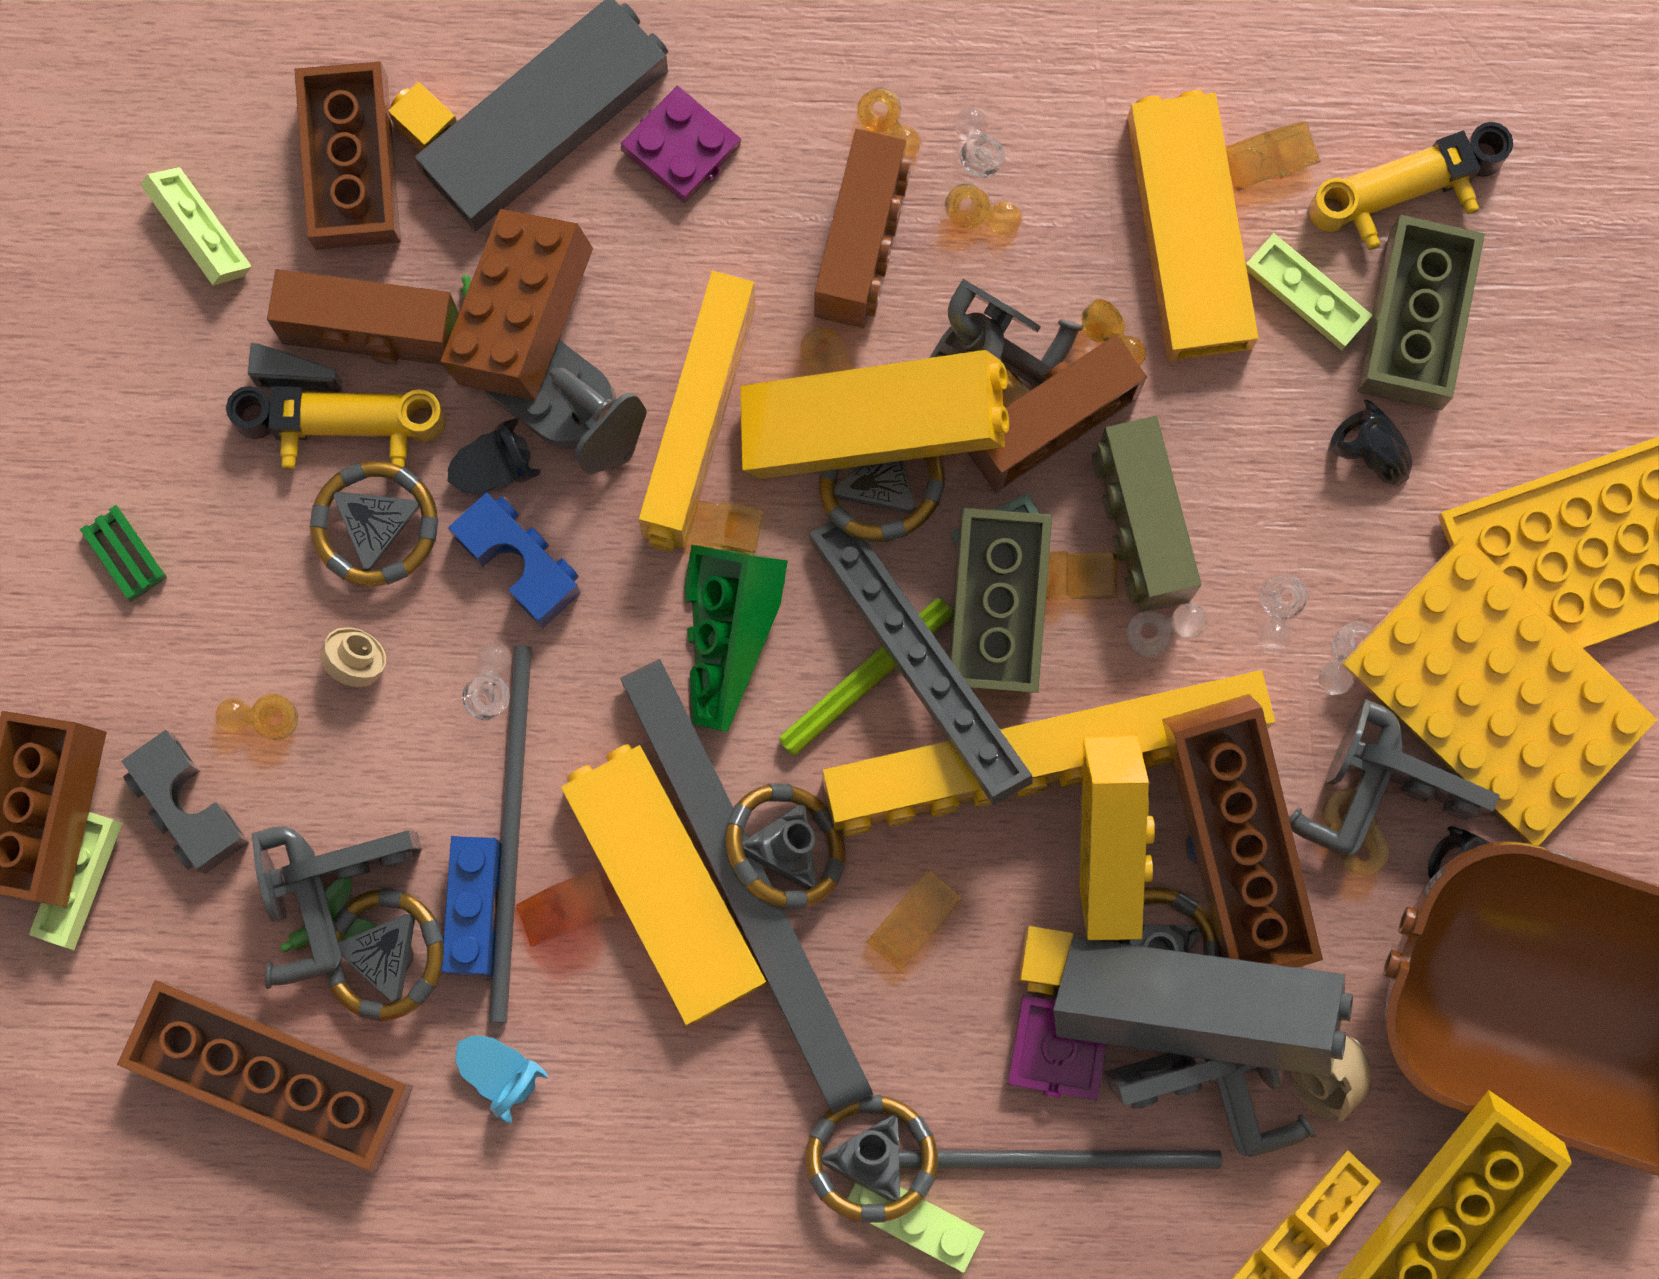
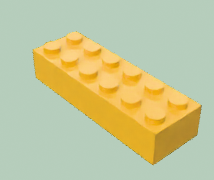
M1488 1090L1336 1279H1478L1572 1164L1565 1143Z

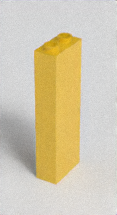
M1191 90L1180 94L1178 98L1162 100L1160 96L1143 97L1137 100L1136 103L1131 104L1127 123L1167 361L1250 351L1254 348L1259 337L1216 93L1204 94L1201 90Z
M713 270L711 272L639 516L643 538L649 539L648 544L654 548L673 552L674 547L686 548L756 308L755 285L753 281Z
M987 350L741 385L742 471L759 479L1005 447L1004 433H1007L1009 430V416L1007 409L1003 406L1002 389L1007 387L1006 368L1000 359Z
M626 744L607 754V763L593 770L590 765H587L569 774L566 777L569 783L561 786V789L686 1026L690 1027L767 985V982L640 745L631 749L630 745Z

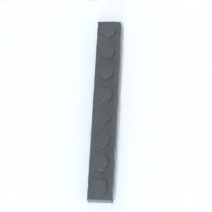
M832 521L809 532L811 544L990 802L995 805L1031 785L1032 774L869 543L844 533Z

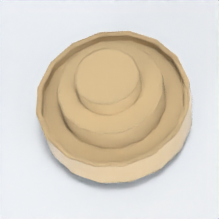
M350 627L337 628L329 633L320 649V662L325 671L340 683L357 688L366 687L378 680L386 665V653L382 645L372 635L360 629Z

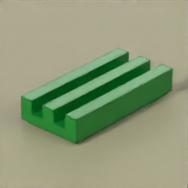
M114 505L109 509L110 512L108 514L98 516L94 519L95 522L90 526L86 524L79 530L126 598L132 602L166 579L167 576L121 509ZM114 522H118L152 571L153 575L146 579L110 527ZM102 531L138 582V585L134 588L130 586L97 538L96 534Z

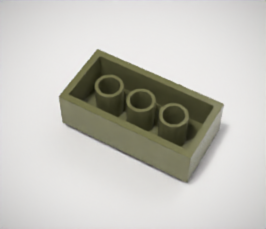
M1399 215L1389 231L1357 392L1440 411L1450 402L1454 395L1485 233Z
M1152 416L1105 427L1100 441L1097 442V452L1092 453V459L1097 478L1104 477L1108 494H1103V503L1107 518L1109 520L1115 519L1119 535L1114 536V546L1118 560H1126L1130 577H1126L1124 582L1129 602L1137 603L1139 614L1190 602L1202 584L1158 417Z
M963 508L960 510L949 658L970 688L1039 693L1052 515Z

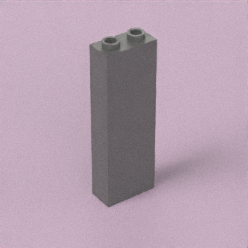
M604 0L415 156L422 174L475 232L497 215L499 209H504L668 72L666 56L668 50L654 33L648 36L639 27L640 20L628 4L623 3L620 6L615 0Z
M1072 937L1053 1011L1057 1037L1331 1077L1334 1059L1343 1060L1346 1032L1340 1031L1341 1021L1350 1022L1353 994L1345 993V974Z

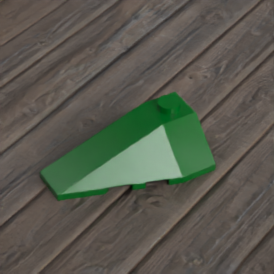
M691 544L685 582V602L692 603L693 626L687 628V638L689 643H694L696 663L690 670L692 724L728 732L780 608L788 560Z

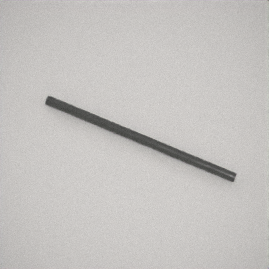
M514 646L489 1016V1022L507 1023L532 649L529 646Z
M899 1150V1168H921V1150ZM937 1150L938 1168L1221 1169L1220 1150Z

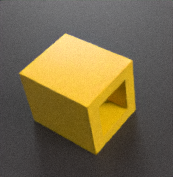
M419 81L411 89L406 88L399 92L393 99L391 108L388 110L393 125L420 151L425 149L457 122L455 115Z
M1028 926L1025 929L1018 982L1028 984L1027 992L1054 996V989H1059L1073 933Z

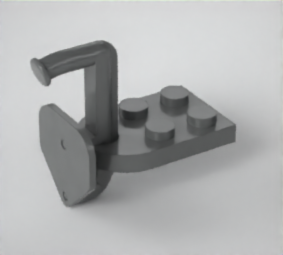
M962 279L948 305V318L951 326L944 333L929 358L987 350L1000 359L1007 370L1037 387L1047 380L1045 374L1049 370L1063 362L1077 337L1078 331H1082L1083 326L1073 321L1059 319L1058 324L1060 328L1057 335L1040 361L1004 338V332L1011 320L1037 333L1041 326L1009 305ZM974 297L988 305L984 314L977 312L965 313Z
M558 340L536 401L484 390L487 396L549 444L563 449H576L575 459L588 474H595L625 464L631 459L647 414L645 406L633 393L623 394L616 399L614 389L605 375L560 340Z
M1364 699L1340 742L1326 777V783L1334 785L1342 780L1348 767L1363 772L1338 831L1309 819L1301 813L1302 809L1300 807L1289 816L1292 831L1300 837L1340 855L1348 856L1356 853L1362 846L1389 780L1403 785L1401 792L1411 798L1422 802H1427V799L1430 798L1444 803L1442 809L1444 812L1463 820H1468L1469 816L1476 818L1479 815L1493 812L1500 795L1402 753V734L1399 721L1394 713L1379 704ZM1366 721L1383 728L1376 744L1367 743L1365 745L1364 742L1360 741Z
M279 826L252 833L256 875L270 920L280 921L286 919V907L283 896L296 892L313 957L288 964L273 965L272 962H268L265 969V987L271 989L272 986L296 983L331 973L339 967L342 953L321 877L337 873L338 879H348L369 873L368 864L381 861L382 867H391L414 860L412 852L422 849L418 832L408 830L315 856L312 847L294 829ZM285 845L290 864L275 870L268 849Z
M1166 1053L1105 1071L1112 1092L1124 1106L1131 1104L1132 1108H1143L1158 1102L1157 1096L1173 1091L1178 1096L1197 1092L1202 1089L1201 1083L1216 1079L1234 1145L1242 1155L1248 1157L1285 1148L1309 1137H1316L1315 1131L1302 1114H1299L1298 1120L1291 1124L1260 1133L1243 1072L1257 1068L1262 1081L1272 1090H1276L1281 1087L1278 1069Z

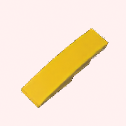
M1349 1150L1345 1151L1283 1217L1230 1279H1298L1319 1252L1331 1244L1381 1181Z

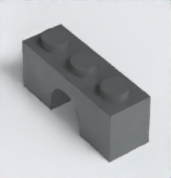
M163 731L121 761L128 770V773L123 776L124 780L138 798L142 795L146 796L153 806V809L148 812L150 818L163 834L168 830L171 832L178 845L173 847V850L188 870L194 866L196 870L206 874L249 843L226 808L217 802L199 813L188 814L183 811L179 802L180 790L187 780L200 771L176 736L169 731Z

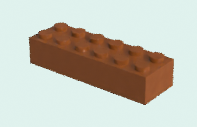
M1250 694L1162 719L1221 956L1223 958L1296 968L1322 961L1323 957L1262 706Z
M155 980L117 1063L120 1067L368 1171L378 1170L413 1088L408 1083L158 980Z

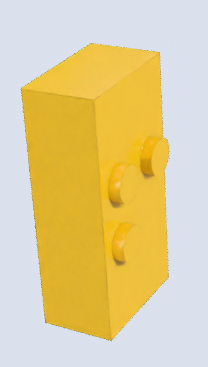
M1138 736L1083 737L1079 896L1087 940L1142 939L1145 883H1151L1153 879L1151 855H1146V844L1154 843L1155 830L1153 816H1149V781Z

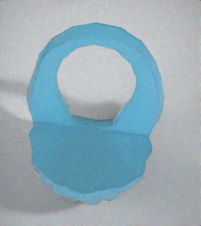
M477 1035L469 1036L457 1042L455 1061L461 1076L472 1084L480 1095L492 1101L490 1110L496 1117L506 1123L512 1122L511 1106L524 1102L534 1091L535 1078L543 1077L547 1079L549 1077L547 1072L536 1062L526 1059L517 1050L506 1046L497 1039Z

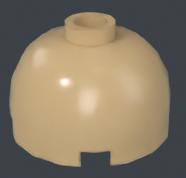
M1347 1035L1343 1060L1334 1059L1331 1077L1291 1071L1292 1076L1298 1083H1293L1290 1086L1294 1094L1308 1109L1326 1120L1336 1115L1339 1117L1338 1122L1344 1121L1368 1096L1372 1085V1072L1367 1052L1358 1040Z

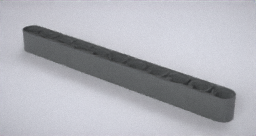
M658 659L621 677L620 680L832 1114L838 1113L873 1095L864 1072L784 910L770 905L753 895L743 886L732 869L726 849V825L733 811V806L661 660ZM745 830L742 832V842L748 839ZM745 855L759 878L772 887L762 865Z

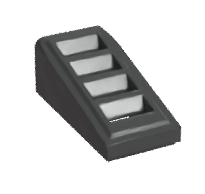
M251 343L248 375L257 387H302L303 390L335 392L342 390V380L336 370L259 343Z

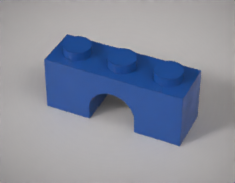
M486 492L455 520L448 529L460 545L482 567L501 553H514L524 559L525 569L521 578L508 590L512 598L543 629L580 594L578 585L574 582L579 578V575L564 559L560 558L555 562L545 552L549 545L535 529L531 527L526 532L515 521L519 514L502 496L495 501Z
M451 836L444 931V958L442 972L447 975L492 977L495 941L493 907L495 891L498 888L501 843L496 838Z

